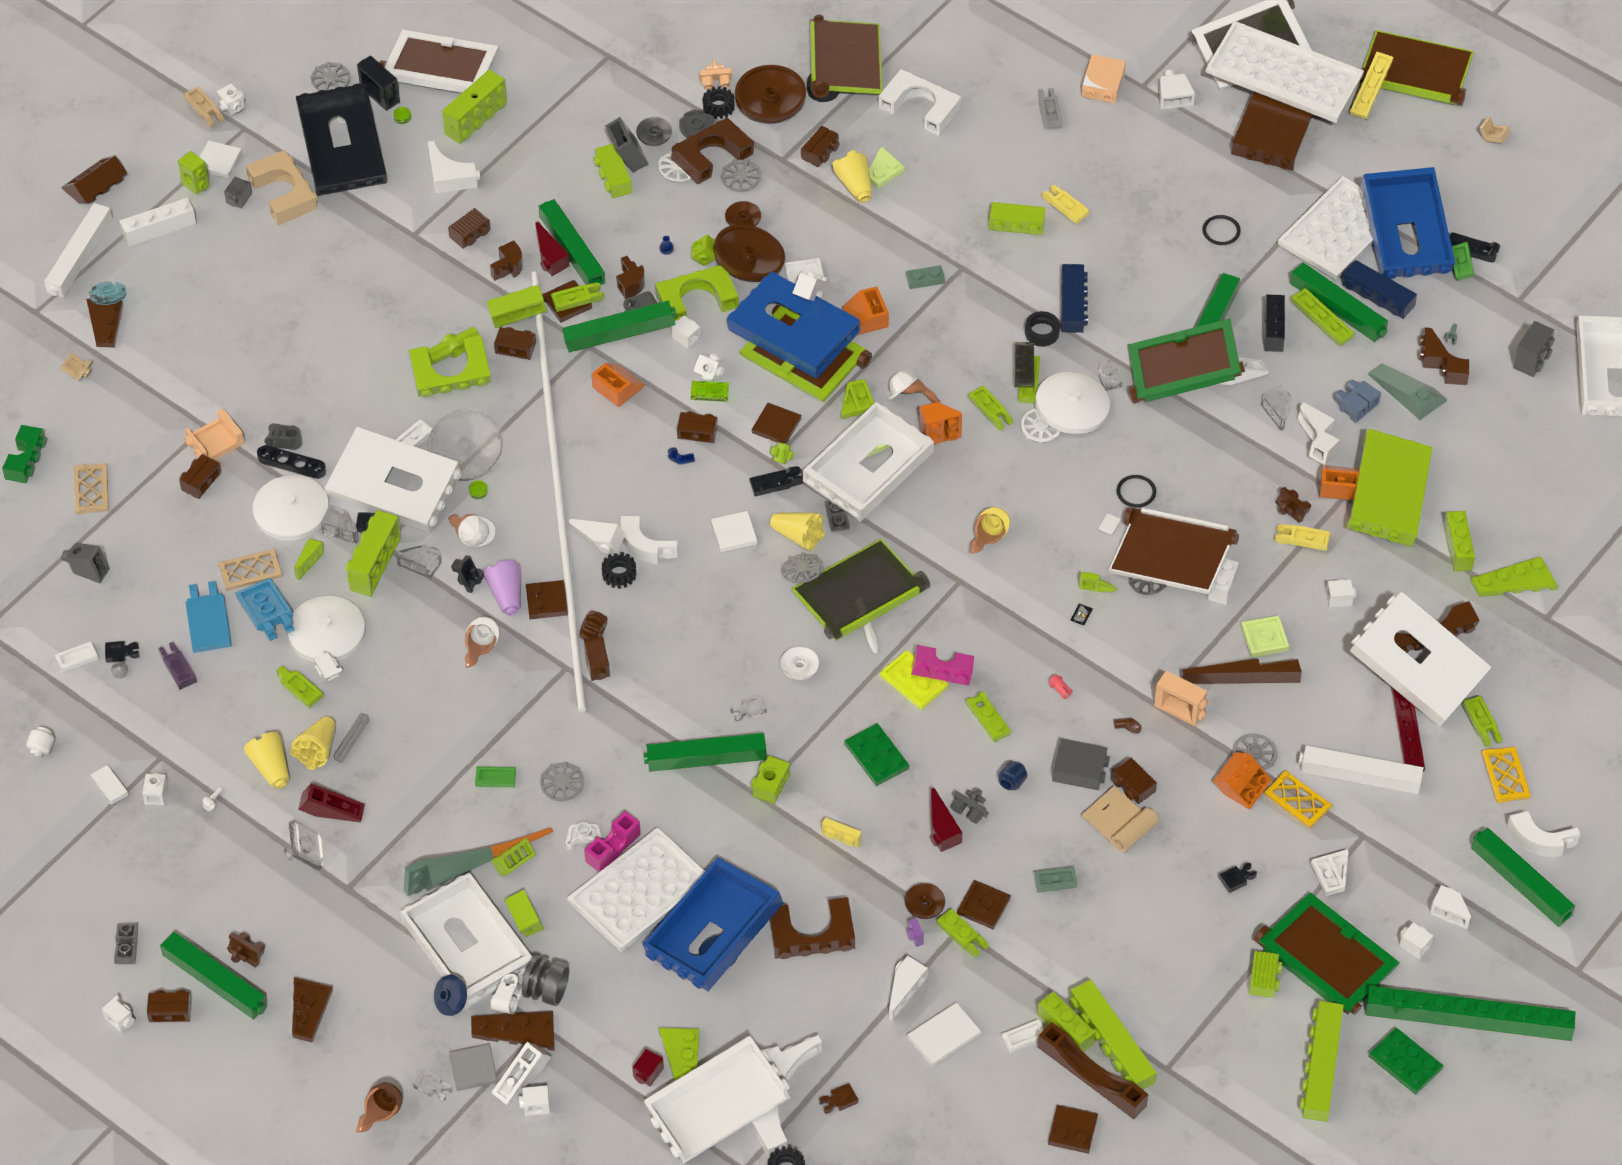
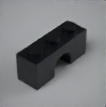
M1266 294L1265 351L1283 352L1285 341V295Z

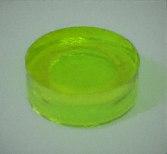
M406 107L396 108L393 112L394 121L398 124L408 123L411 120V111Z
M480 480L473 481L469 485L470 496L474 499L486 497L488 494L487 484Z

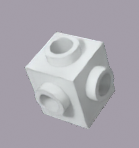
M232 84L217 91L219 107L230 116L245 108L244 94L240 90L238 91Z
M707 353L699 354L693 371L702 375L701 378L707 381L719 379L724 374L725 361L720 360L721 357L710 353V355Z

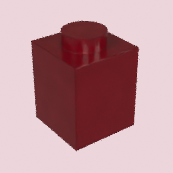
M645 1049L632 1067L634 1079L640 1084H646L651 1087L664 1069L663 1058Z

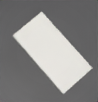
M92 641L55 654L62 673L99 659Z
M108 765L90 774L91 779L111 805L128 796V791Z
M1037 1019L1002 1033V1039L1011 1054L1038 1043V1036L1044 1030V1027L1040 1020Z

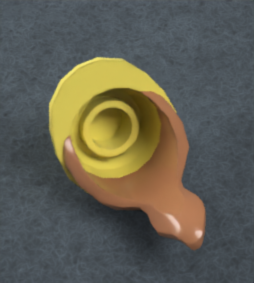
M991 507L978 516L974 527L976 538L971 543L970 553H978L983 550L985 544H994L1006 535L1010 527V518L1005 510L999 507Z

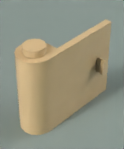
M1115 786L1082 814V817L1121 852H1126L1159 822L1158 814L1154 809L1144 808L1141 810Z

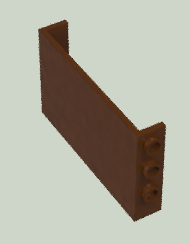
M1254 91L1233 140L1231 154L1293 171L1295 158L1313 114Z

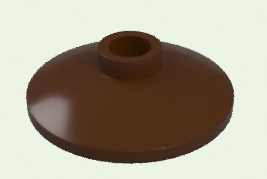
M739 201L727 208L725 219L730 226L736 224L757 226L761 220V211L754 203Z
M921 883L909 889L905 896V906L911 915L920 919H931L943 911L945 896L937 886Z

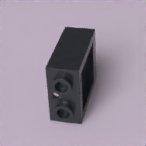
M371 55L361 60L357 64L359 83H366L368 95L386 111L400 103L397 78Z

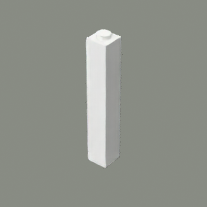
M96 203L92 205L46 277L44 283L47 293L62 298L65 296L113 220L109 207Z
M1307 745L1305 752H1300L1298 763L1302 764V773L1419 794L1424 768Z

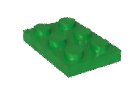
M878 723L844 740V745L875 786L909 769V763Z
M1397 1027L1369 1053V1058L1415 1095L1444 1066Z

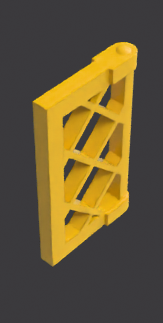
M1516 747L1482 751L1497 803L1529 799L1531 797ZM1511 755L1513 762L1504 758V756ZM1489 757H1495L1498 760L1493 765L1491 764ZM1500 761L1510 766L1506 772L1496 767ZM1512 768L1516 769L1518 779L1509 774ZM1493 770L1503 775L1500 781L1496 780ZM1505 777L1515 782L1512 788L1502 783ZM1518 784L1521 785L1522 792L1514 790ZM1499 787H1501V788H1503L1504 790L1508 791V793H1507V794H1501V793H1500V790H1499Z
M1287 770L1264 792V795L1309 828L1333 806V804L1306 786ZM1288 779L1295 785H1284V782ZM1296 789L1297 797H1285V790ZM1299 789H1302L1310 796L1299 797ZM1282 790L1283 798H1280L1274 792ZM1314 800H1317L1323 806L1321 808H1315ZM1297 801L1298 809H1295L1287 802ZM1300 801H1312V808L1301 809ZM1302 813H1313V816L1308 819Z

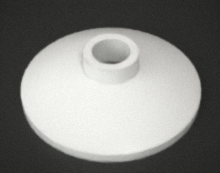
M793 647L782 655L780 667L787 677L795 680H804L812 677L817 672L819 659L816 653L809 648Z

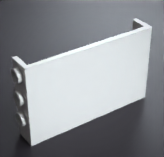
M748 1036L644 1100L652 1116L650 1120L655 1129H661L662 1132L659 1133L665 1144H671L672 1147L669 1148L675 1159L679 1157L683 1164L790 1099L787 1091L790 1089L788 1083L784 1078L780 1080L778 1077L780 1073L774 1063L772 1065L769 1064V1056L764 1049L760 1051L751 1036Z

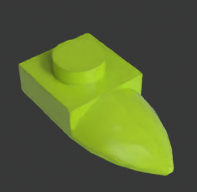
M1081 572L1079 589L1102 593L1114 592L1118 589L1111 583L1100 579L1098 574Z

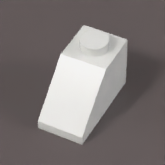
M1441 885L1432 903L1430 914L1468 930L1471 915L1461 894L1453 888Z

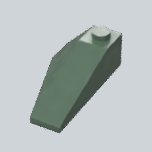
M1380 364L1368 373L1374 381L1419 420L1447 402V399L1435 388L1384 364Z

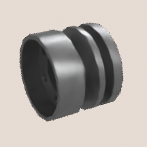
M535 955L524 974L522 996L526 998L532 996L533 1000H538L542 994L543 1003L558 1006L568 984L569 965L555 961L550 967L548 959L542 960L541 957Z

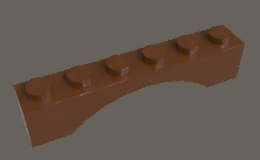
M1468 601L1453 606L1447 617L1440 624L1457 637L1464 632L1465 634L1473 632L1480 620L1472 604ZM1396 633L1394 636L1395 643L1406 653L1411 650L1419 651L1425 647L1411 634Z
M1053 1022L1039 1034L1038 1048L1132 1119H1135L1147 1107V1092L1135 1083L1116 1077L1100 1067L1075 1044L1065 1031Z

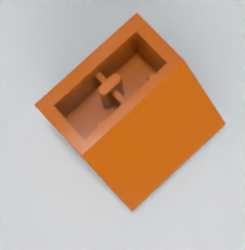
M878 286L860 290L842 306L843 311L860 319L861 331L858 335L889 327V312Z
M604 363L592 373V387L617 407L623 405L645 387L642 381L619 364Z
M939 402L920 406L919 430L922 434L929 436L934 441V445L949 440H956L962 436V413Z
M1322 465L1320 497L1354 500L1360 468Z
M1240 752L1233 754L1213 780L1224 795L1247 809H1251L1272 781L1250 753Z

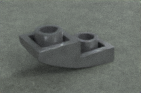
M830 500L825 501V509L831 532L850 530L847 511H844Z
M117 924L114 962L115 964H135L138 924Z

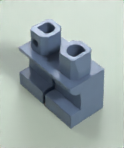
M1353 379L1346 387V390L1349 391L1348 394L1343 390H1339L1335 394V401L1340 404V411H1346L1351 415L1350 419L1354 423H1357L1379 404L1381 396L1380 391L1364 380L1358 383Z

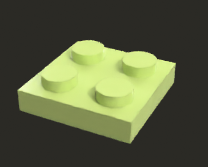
M1279 615L1241 623L1251 658L1289 651V644Z

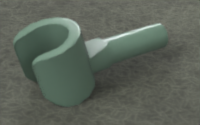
M1454 323L1451 332L1447 333L1446 343L1451 338L1454 340L1453 345L1456 344L1457 334L1455 332L1457 324Z

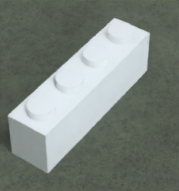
M187 197L122 219L119 222L125 242L130 247L195 225L196 219L194 209Z

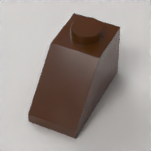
M603 636L584 640L585 660L591 681L610 677L609 661Z

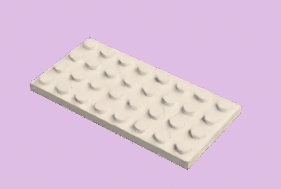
M1236 21L1232 23L1206 67V73L1337 123L1364 74V71Z

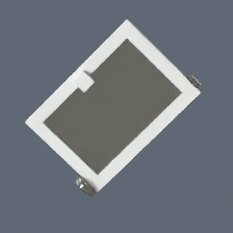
M1293 0L1263 1L1191 30L1192 35H1190L1192 44L1198 45L1207 65L1234 21L1311 50L1292 12V9H1295ZM1213 75L1220 90L1235 85Z

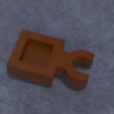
M850 1083L831 1090V1097H821L819 1104H829V1106L824 1107V1113L828 1114L833 1111L834 1107H838L839 1111L858 1104V1098Z

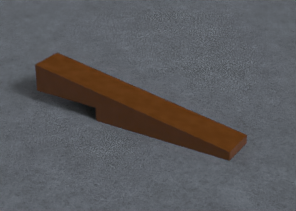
M1257 658L1183 669L1181 678L1192 684L1300 683L1302 671L1298 659L1260 665Z

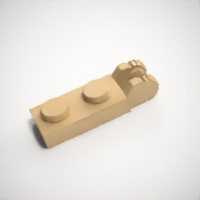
M199 86L183 94L184 99L202 119H205L210 127L215 126L214 120L210 117L212 114H214L219 122L224 121V117L217 109V106Z

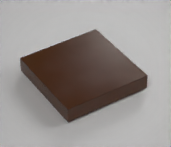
M767 403L753 426L752 433L777 443L787 444L801 421L802 415Z
M974 880L957 910V914L994 930L1011 899V895Z

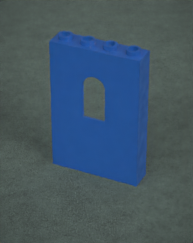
M1435 168L1363 174L1361 187L1380 274L1389 279H1394L1401 276L1412 277L1420 274L1424 276L1431 275L1432 273L1446 274L1452 271L1455 259ZM1397 224H1415L1420 247L1418 253L1409 255L1403 251Z
M771 271L756 288L752 289L750 295L740 302L737 309L728 315V330L817 379L860 333V319L816 296L814 301L793 294L796 284ZM776 302L801 316L792 326H789L769 315L765 309L768 304Z
M717 857L642 944L646 952L645 955L651 961L656 960L666 970H673L681 979H688L696 988H703L709 992L782 906L781 894ZM709 922L724 930L703 955L694 956L689 952L691 943Z

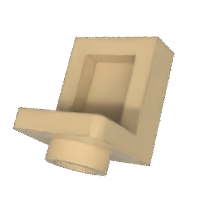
M1487 117L1480 126V131L1486 142L1503 143L1511 132L1509 126L1494 125L1491 117Z
M70 353L60 369L79 381L82 376L86 378L92 369L89 367L92 361L89 359L86 363Z

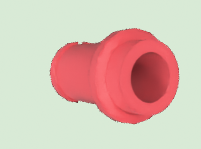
M1056 674L1050 678V687L1055 688L1063 699L1068 698L1067 694L1070 696L1073 693V690L1063 681L1062 676Z

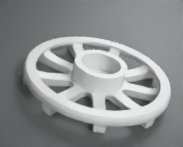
M672 151L660 157L658 170L664 178L674 182H684L692 179L674 161L667 159L671 157ZM663 161L669 163V165H661V164H662ZM671 168L665 174L662 171V169ZM671 173L675 174L676 179L670 178L669 175ZM684 173L688 178L680 179V175Z
M1036 408L1028 411L1021 420V430L1026 438L1040 444L1051 440L1054 441L1061 433V431L1046 424L1039 416ZM1035 412L1037 418L1034 420L1028 415ZM1025 419L1033 423V425H1024ZM1026 429H1034L1031 433L1026 431ZM1048 430H1053L1057 432L1054 435H1052ZM1039 432V438L1034 437L1033 435ZM1043 432L1048 435V438H1042Z

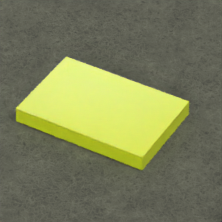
M906 650L880 672V677L922 710L949 687V683L912 675L914 655Z

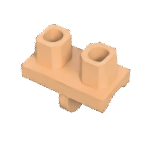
M712 60V65H708L706 70L700 71V82H702L704 89H712L713 81L720 80L722 88L730 87L732 70L731 68H724L723 64L717 65L716 60Z

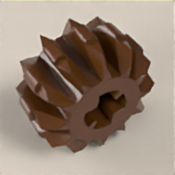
M590 611L581 626L580 638L588 640L601 637L606 629L607 617L600 612Z

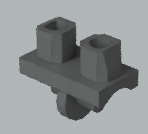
M979 788L974 792L968 790L966 795L971 798L958 791L954 793L955 800L951 807L954 812L961 815L966 807L970 808L971 811L967 818L975 824L982 817L987 818L989 812L986 811L984 806L977 803L984 804L986 801L985 798L981 797L982 790Z

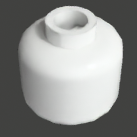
M37 727V729L30 731L26 747L30 750L31 755L41 757L50 753L55 740L52 731L43 727Z

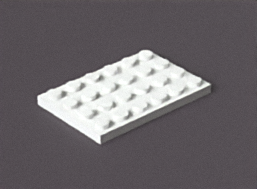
M1342 176L1278 239V245L1337 280L1373 244L1362 187Z
M657 827L568 896L567 900L607 940L622 952L662 921L705 871Z

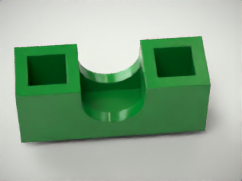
M21 425L15 441L17 449L24 452L19 455L8 454L2 470L5 480L27 484L29 477L33 475L35 463L40 459V451L46 445V437H44L42 428Z

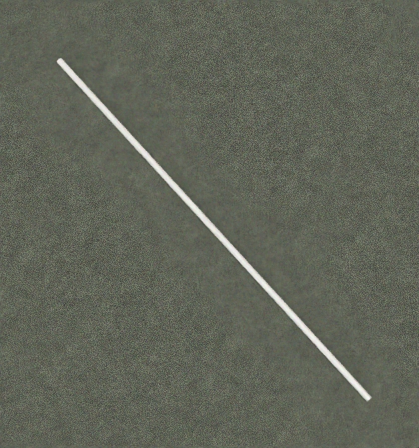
M536 271L531 272L532 286L539 284L538 272ZM541 313L535 315L577 704L578 711L584 712L586 711L543 314Z

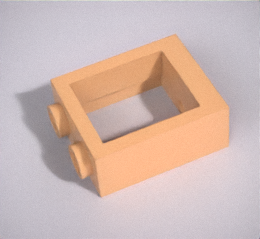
M1165 671L1156 684L1154 706L1196 726L1199 720L1203 721L1207 713L1205 710L1208 704V699H1206L1207 690Z

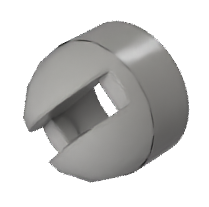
M118 661L112 665L111 671L115 678L121 679L127 675L128 670L125 663Z

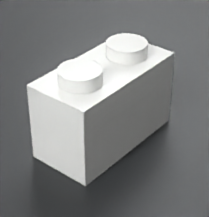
M1229 559L1225 560L1212 593L1208 596V600L1227 605L1238 575L1239 562Z

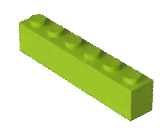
M1092 979L1071 989L1070 1006L1073 1010L1076 1009L1079 1017L1095 1031V1041L1098 1040L1103 1054L1106 1057L1109 1056L1117 1073L1120 1072L1124 1080L1135 1083L1141 1089L1155 1084L1157 1072Z
M1319 1001L1318 1008L1313 1010L1312 1020L1316 1021V1025H1311L1310 1038L1314 1039L1313 1044L1309 1043L1307 1056H1311L1310 1062L1306 1061L1305 1074L1309 1075L1308 1080L1304 1079L1302 1092H1306L1305 1098L1301 1097L1300 1110H1304L1303 1118L1328 1121L1343 1004Z

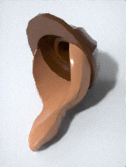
M381 1082L373 1086L364 1102L365 1114L358 1120L357 1133L366 1132L372 1127L374 1122L387 1121L398 1113L403 1103V1096L395 1085L389 1082Z

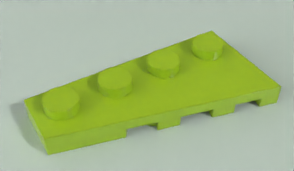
M1541 556L1471 578V584L1479 597L1503 595L1504 592L1517 594L1526 590L1539 592L1541 589L1548 588L1550 590H1557L1558 587Z

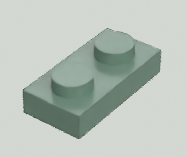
M941 265L906 271L909 289L945 284V276Z
M1074 867L1034 871L1038 893L1077 888L1078 883Z

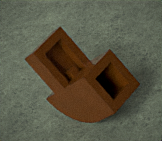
M513 240L498 247L500 260L490 264L491 277L494 281L508 274L515 278L523 269L522 251Z
M627 255L621 258V268L624 273L616 276L617 288L625 299L638 295L645 286L643 265L637 267L636 263L631 261Z

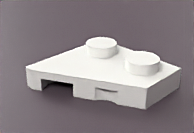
M1348 849L1311 860V865L1325 896L1345 891Z

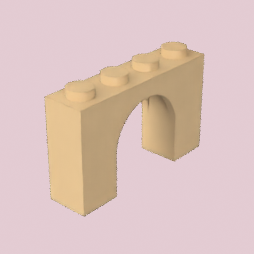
M285 150L246 165L247 178L254 189L275 181H285L294 186L286 195L269 201L270 213L278 225L317 209L316 201H318L315 191L310 190L309 182L307 179H303L300 168L295 167L292 156H288Z

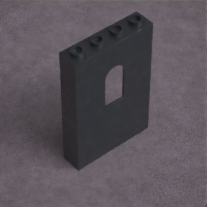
M366 83L336 87L331 90H319L309 94L302 93L296 96L297 109L317 196L387 183L386 170ZM333 117L345 119L351 145L333 147L329 129L330 119Z

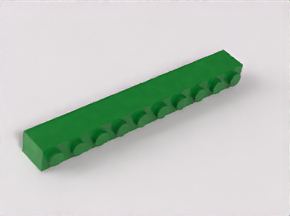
M1370 985L1366 1004V1016L1572 1041L1575 1030L1576 1011Z

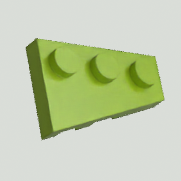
M658 1028L675 1082L698 1068L700 1030Z

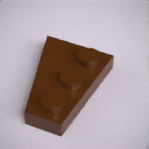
M86 299L96 347L115 348L123 301Z

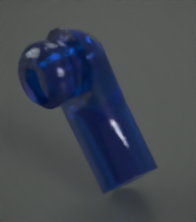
M675 447L668 449L669 460L678 465L695 462L693 453L681 455Z

